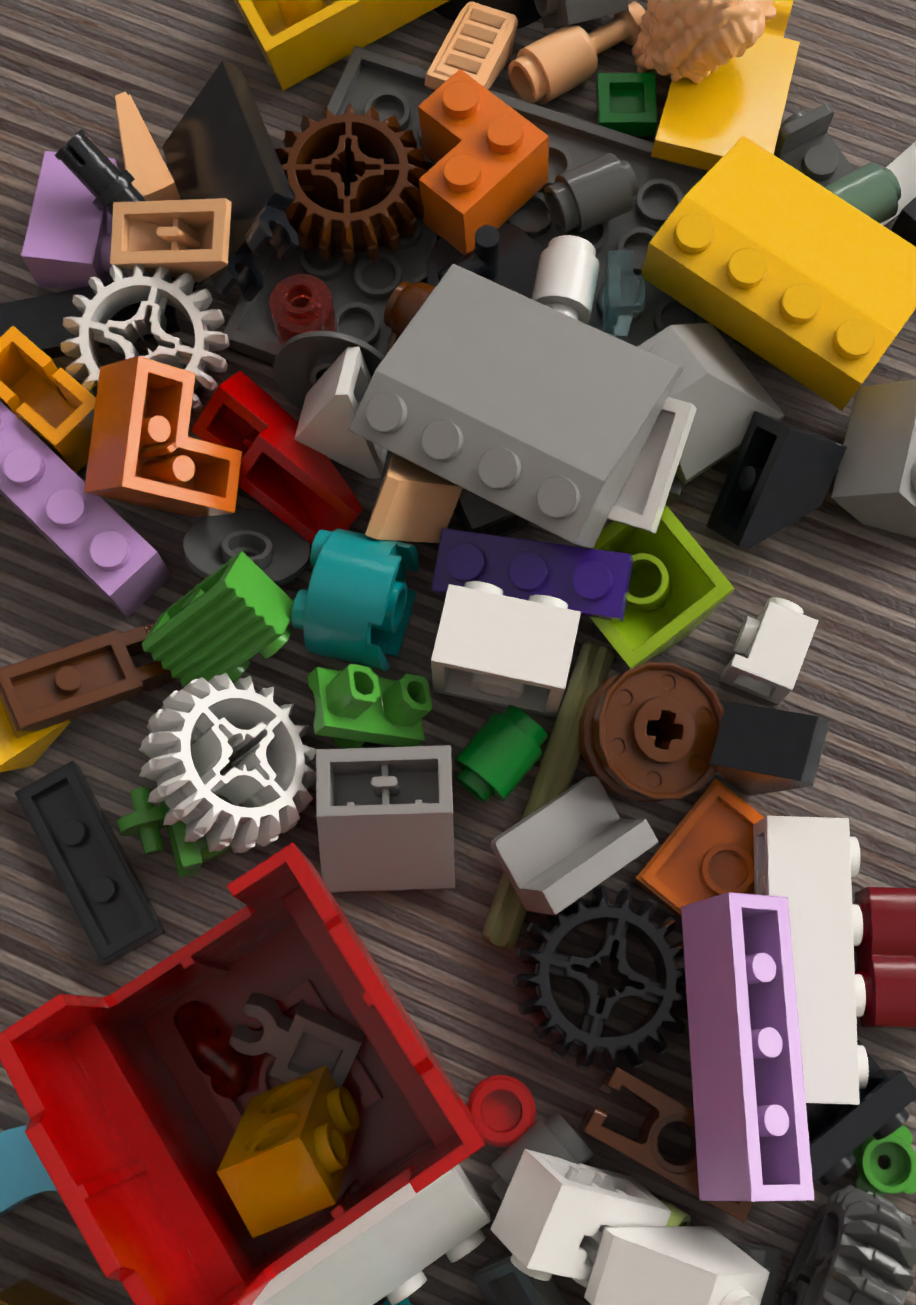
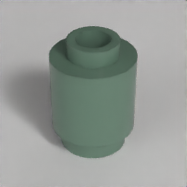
M873 162L824 186V188L880 224L896 215L898 201L901 198L900 184L894 173L887 168L883 169Z

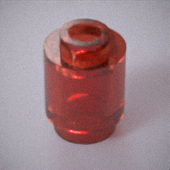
M296 274L283 279L275 286L270 295L269 307L276 335L281 346L290 338L301 333L310 331L337 332L332 295L328 286L322 280L312 275Z

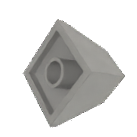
M711 323L670 325L637 346L682 368L668 397L692 403L697 408L675 473L684 485L739 449L754 411L781 420L785 416Z

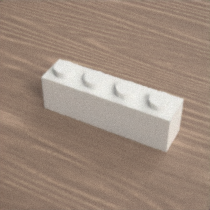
M765 816L753 825L754 894L788 897L806 1103L860 1105L859 1089H865L867 1086L869 1065L865 1047L857 1045L856 1016H863L866 1005L864 980L861 974H855L854 946L861 944L863 936L862 912L859 905L852 904L851 877H857L860 868L859 842L856 837H850L849 818Z

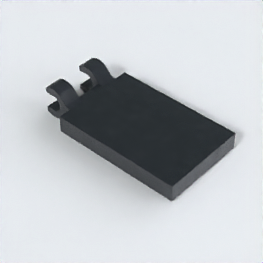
M222 61L170 134L162 149L181 200L227 198L232 202L228 265L209 277H212L213 284L220 294L226 295L236 283L241 288L244 299L251 302L265 285L264 277L255 265L251 253L259 254L269 242L274 247L278 259L285 261L299 244L297 233L289 224L285 211L295 198L242 69Z

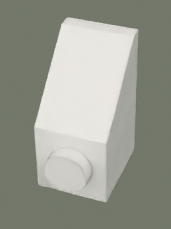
M712 1226L605 1228L584 1298L591 1305H760L770 1272Z

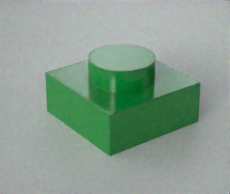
M598 73L596 82L597 125L631 136H654L657 125L655 73Z

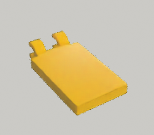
M773 0L772 5L776 8V17L769 22H765L763 35L757 39L754 46L746 49L742 57L729 59L724 66H719L716 72L710 71L709 76L703 77L702 82L695 84L686 77H682L677 82L671 81L651 157L709 171L743 136L774 155L800 44L799 41L783 38L793 0Z

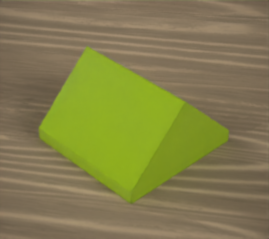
M666 504L656 534L613 521L601 531L594 547L591 548L627 553L633 557L623 622L590 617L630 669L642 665L687 638L735 590Z

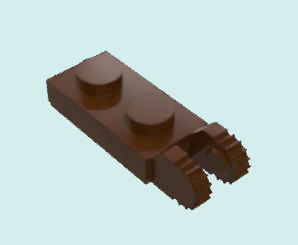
M155 623L120 633L117 629L0 668V702L15 737L19 738L140 695L142 690L150 691L178 679L172 678L170 670L163 669L161 661H155L135 668L130 657L145 653L142 642Z

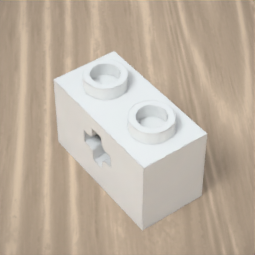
M524 1149L490 1230L512 1253L510 1258L512 1264L528 1276L542 1281H549L552 1274L572 1278L575 1282L587 1288L605 1228L666 1226L672 1211L632 1176L582 1163L578 1165L559 1157Z

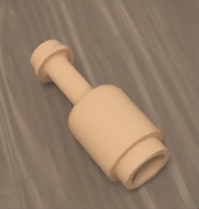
M632 2L628 4L629 11L614 14L613 20L589 33L579 25H566L519 50L517 59L509 64L510 81L518 97L532 104L536 102L546 104L591 79L598 67V54L622 41L629 45L637 43V36L641 32L639 24L642 22V16L646 12L639 3Z

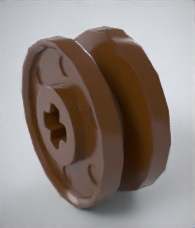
M647 662L605 679L587 698L579 720V749L590 774L598 777L602 786L609 793L630 802H659L680 799L702 789L717 772L709 763L724 711L716 692L698 673L676 663ZM651 722L649 730L657 731L658 733L657 743H655L656 736L647 735V723Z

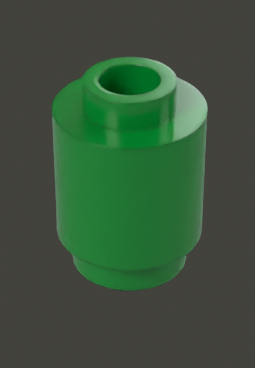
M508 705L501 714L493 713L454 759L455 764L461 770L456 780L470 794L483 803H486L491 796L504 802L543 755L540 747L547 740V733L525 712L513 705Z

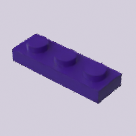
M442 528L431 591L436 594L446 595L449 584L464 587L468 581H480L501 588L504 596L528 601L532 595L552 596L565 601L568 604L567 609L580 611L581 616L623 622L633 557L627 553Z

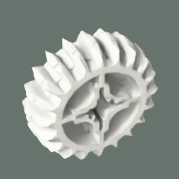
M112 264L110 275L115 282L106 287L99 278L90 277L88 283L96 294L93 299L89 300L83 295H73L72 300L75 307L83 314L82 318L75 316L63 318L65 329L79 336L67 339L61 343V350L66 356L77 358L66 367V372L75 380L85 379L81 385L96 397L101 367L99 344L110 345L113 351L125 355L126 360L140 356L133 345L138 338L144 341L143 335L153 334L158 343L157 349L152 352L148 348L149 355L141 357L180 369L187 365L184 370L196 373L191 409L195 412L201 410L203 405L194 392L200 387L207 393L214 394L218 385L206 373L207 371L225 372L228 364L226 359L212 352L224 350L230 345L227 334L214 331L225 322L221 310H206L213 300L211 293L206 288L192 293L194 280L192 275L186 272L178 276L172 283V276L169 270L162 266L156 269L153 277H149L146 269L136 264L133 267V277L126 278L122 269ZM141 302L137 314L126 321L110 320L123 308ZM166 305L178 309L191 321L195 332L194 347L183 345L180 338L166 333L168 321L164 315Z
M226 672L222 675H215L208 682L201 677L200 679L192 680L183 690L174 691L163 701L161 709L150 717L149 724L146 727L151 733L142 740L139 751L151 759L142 766L139 776L157 782L158 787L150 792L147 802L160 803L165 801L170 811L166 813L163 825H174L180 820L186 824L185 842H195L205 835L209 852L221 851L230 845L234 854L246 852L255 845L257 847H265L277 840L280 833H285L292 829L300 819L298 813L308 808L309 803L313 800L307 789L314 785L316 772L306 764L314 759L316 749L303 745L301 737L306 734L309 725H294L288 716L291 715L294 703L284 704L279 707L273 702L274 686L263 688L258 693H255L251 676L239 678L235 683H232ZM236 751H239L240 755L231 763L233 767L224 775H220V770L230 762L228 758ZM216 795H220V796L226 797V798H227L228 800H230L234 805H232V804H230V803H228V802H226V801L220 799V798L217 797Z

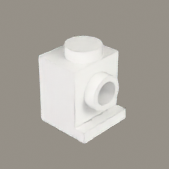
M777 597L768 598L762 613L757 619L749 616L746 617L733 648L734 652L743 656L737 654L733 656L723 670L720 681L779 704L794 688L819 620L803 615V609L789 600Z

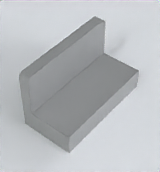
M591 776L585 777L491 841V848L526 911L556 915L658 843V840L647 819H620L599 778Z

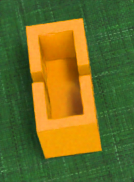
M10 327L0 337V401L77 473L88 462L96 397L61 367L58 369L53 360L16 327Z

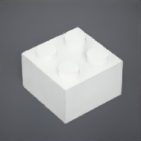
M468 581L464 587L449 584L431 658L433 692L502 707L513 705L525 712L556 718L567 683L581 612L567 609L568 604L565 601L552 596L532 595L528 601L504 596L501 588L485 582Z

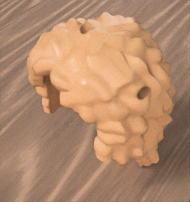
M647 0V11L643 14L642 22L639 24L641 32L637 36V43L632 48V55L635 57L634 63L637 66L638 73H646L648 70L655 69L659 75L670 74L673 82H677L682 77L689 78L695 84L702 82L703 77L709 76L710 71L716 72L719 66H724L731 58L742 57L746 49L755 45L757 39L764 33L765 22H769L776 17V8L772 5L773 0Z

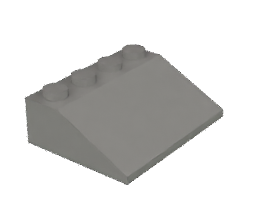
M452 264L376 368L348 430L573 544L593 548L682 368Z

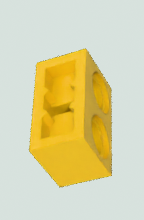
M326 1065L251 1097L218 1168L217 1174L252 1238L336 1204L360 1119L352 1095L344 1086L337 1087Z

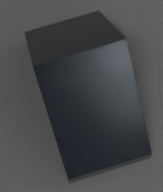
M727 701L709 764L739 792L749 796L813 786L830 721L814 715Z

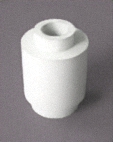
M562 235L553 238L549 242L548 248L540 254L532 300L587 324L591 318L600 266L598 259L595 257V247L586 239L578 236Z

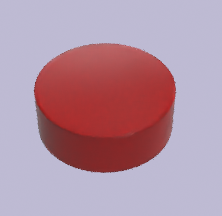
M492 1075L480 1081L472 1090L467 1104L468 1110L482 1130L484 1142L492 1146H511L535 1121L536 1108L531 1092L520 1080L509 1075Z

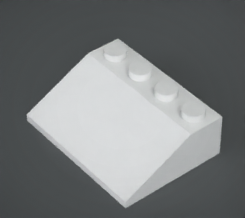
M459 1164L418 1193L408 1183L268 1282L252 1305H374L385 1296L391 1305H395L407 1298L427 1281L422 1270L442 1255L446 1254L450 1262L453 1263L478 1247L486 1239L481 1228L491 1221L490 1213Z

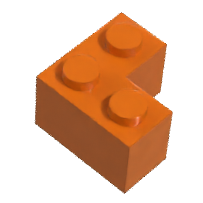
M459 69L418 106L424 154L436 163L419 179L421 200L424 205V224L465 255L475 249V233L480 227L490 225L498 229L548 183L549 136Z
M141 356L100 367L84 493L193 518L235 513L242 451L188 437L196 373Z

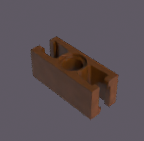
M615 1067L611 1073H606L599 1086L601 1091L610 1095L613 1089L619 1091L622 1087L650 1107V1114L644 1119L639 1136L635 1139H631L603 1126L602 1124L607 1112L595 1106L593 1112L587 1109L579 1128L699 1197L694 1110L618 1067ZM674 1121H681L689 1130L691 1137L690 1148L678 1160H664L657 1146L658 1135L665 1125ZM706 1201L743 1223L753 1205L748 1201Z

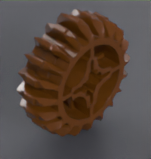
M350 102L344 114L334 115L325 105L322 120L315 122L303 115L302 123L300 124L301 133L285 130L284 148H278L275 151L295 198L285 211L289 224L297 233L299 246L303 249L304 253L318 246L320 256L327 263L336 252L343 253L344 260L351 266L355 259V253L366 252V256L375 262L378 257V247L383 245L396 253L397 248L400 246L399 235L413 238L414 232L417 230V219H424V205L421 200L419 179L428 171L427 157L423 149L417 148V139L414 137L413 131H401L400 123L395 115L380 122L379 113H377L374 105L364 115H356V111ZM354 173L355 182L350 183V195L346 196L345 187L349 186V175Z

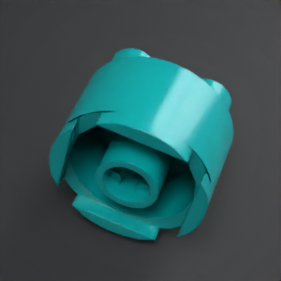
M339 528L333 532L320 529L315 535L311 548L310 563L314 569L308 590L301 589L296 595L291 615L292 626L304 630L305 646L309 653L387 671L391 666L385 654L398 656L413 612L416 591L407 589L406 573L407 571L418 573L419 556L417 548L411 544L391 540H377L362 533Z

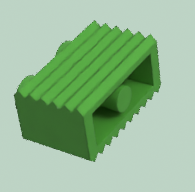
M239 551L226 564H223L217 571L206 577L200 584L198 583L193 590H190L185 596L174 602L169 609L166 608L142 642L144 652L152 653L154 661H161L163 669L171 671L172 678H179L182 687H185L192 680L200 679L201 677L208 682L215 675H222L225 672L232 683H234L249 666L250 661L248 659L257 653L264 659H267L274 655L290 638L292 630L287 625L291 620L294 601L243 551Z

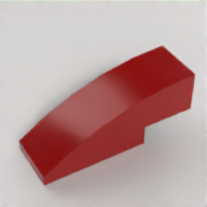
M239 370L218 386L191 431L203 441L242 451L238 486L311 544L320 529L332 532L338 528L348 530L363 511V508L346 481L326 455L294 440L298 422L268 393Z

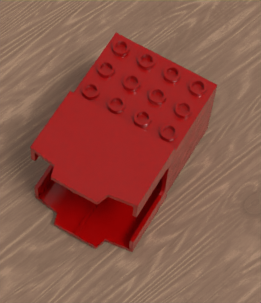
M294 842L226 885L233 897L246 904L244 908L125 986L103 998L59 994L0 1032V1061L30 1118L25 1133L105 1277L120 1281L135 1305H252L268 1282L402 1187L410 1183L414 1191L418 1193L485 1146L482 1130L319 873ZM251 993H261L275 1000L281 1008L282 1014L293 1020L302 1002L362 1029L365 1035L342 1085L348 1089L355 1101L360 1124L356 1131L349 1155V1163L345 1169L336 1204L252 1238L217 1171L250 1098L286 1083L269 1075L276 1060L275 1056L266 1052L255 1056L244 1055L233 1049L228 1043L237 1024L246 1026L254 1031L264 1029L262 1023L257 1018L242 1012Z

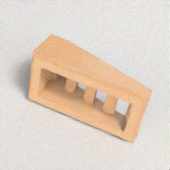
M468 2L458 14L428 69L424 86L437 90L453 74L461 69L489 90L511 59L518 26L517 17L514 14L482 4Z
M126 91L116 95V114L124 167L135 178L131 184L147 201L181 200L175 182L131 95H127Z

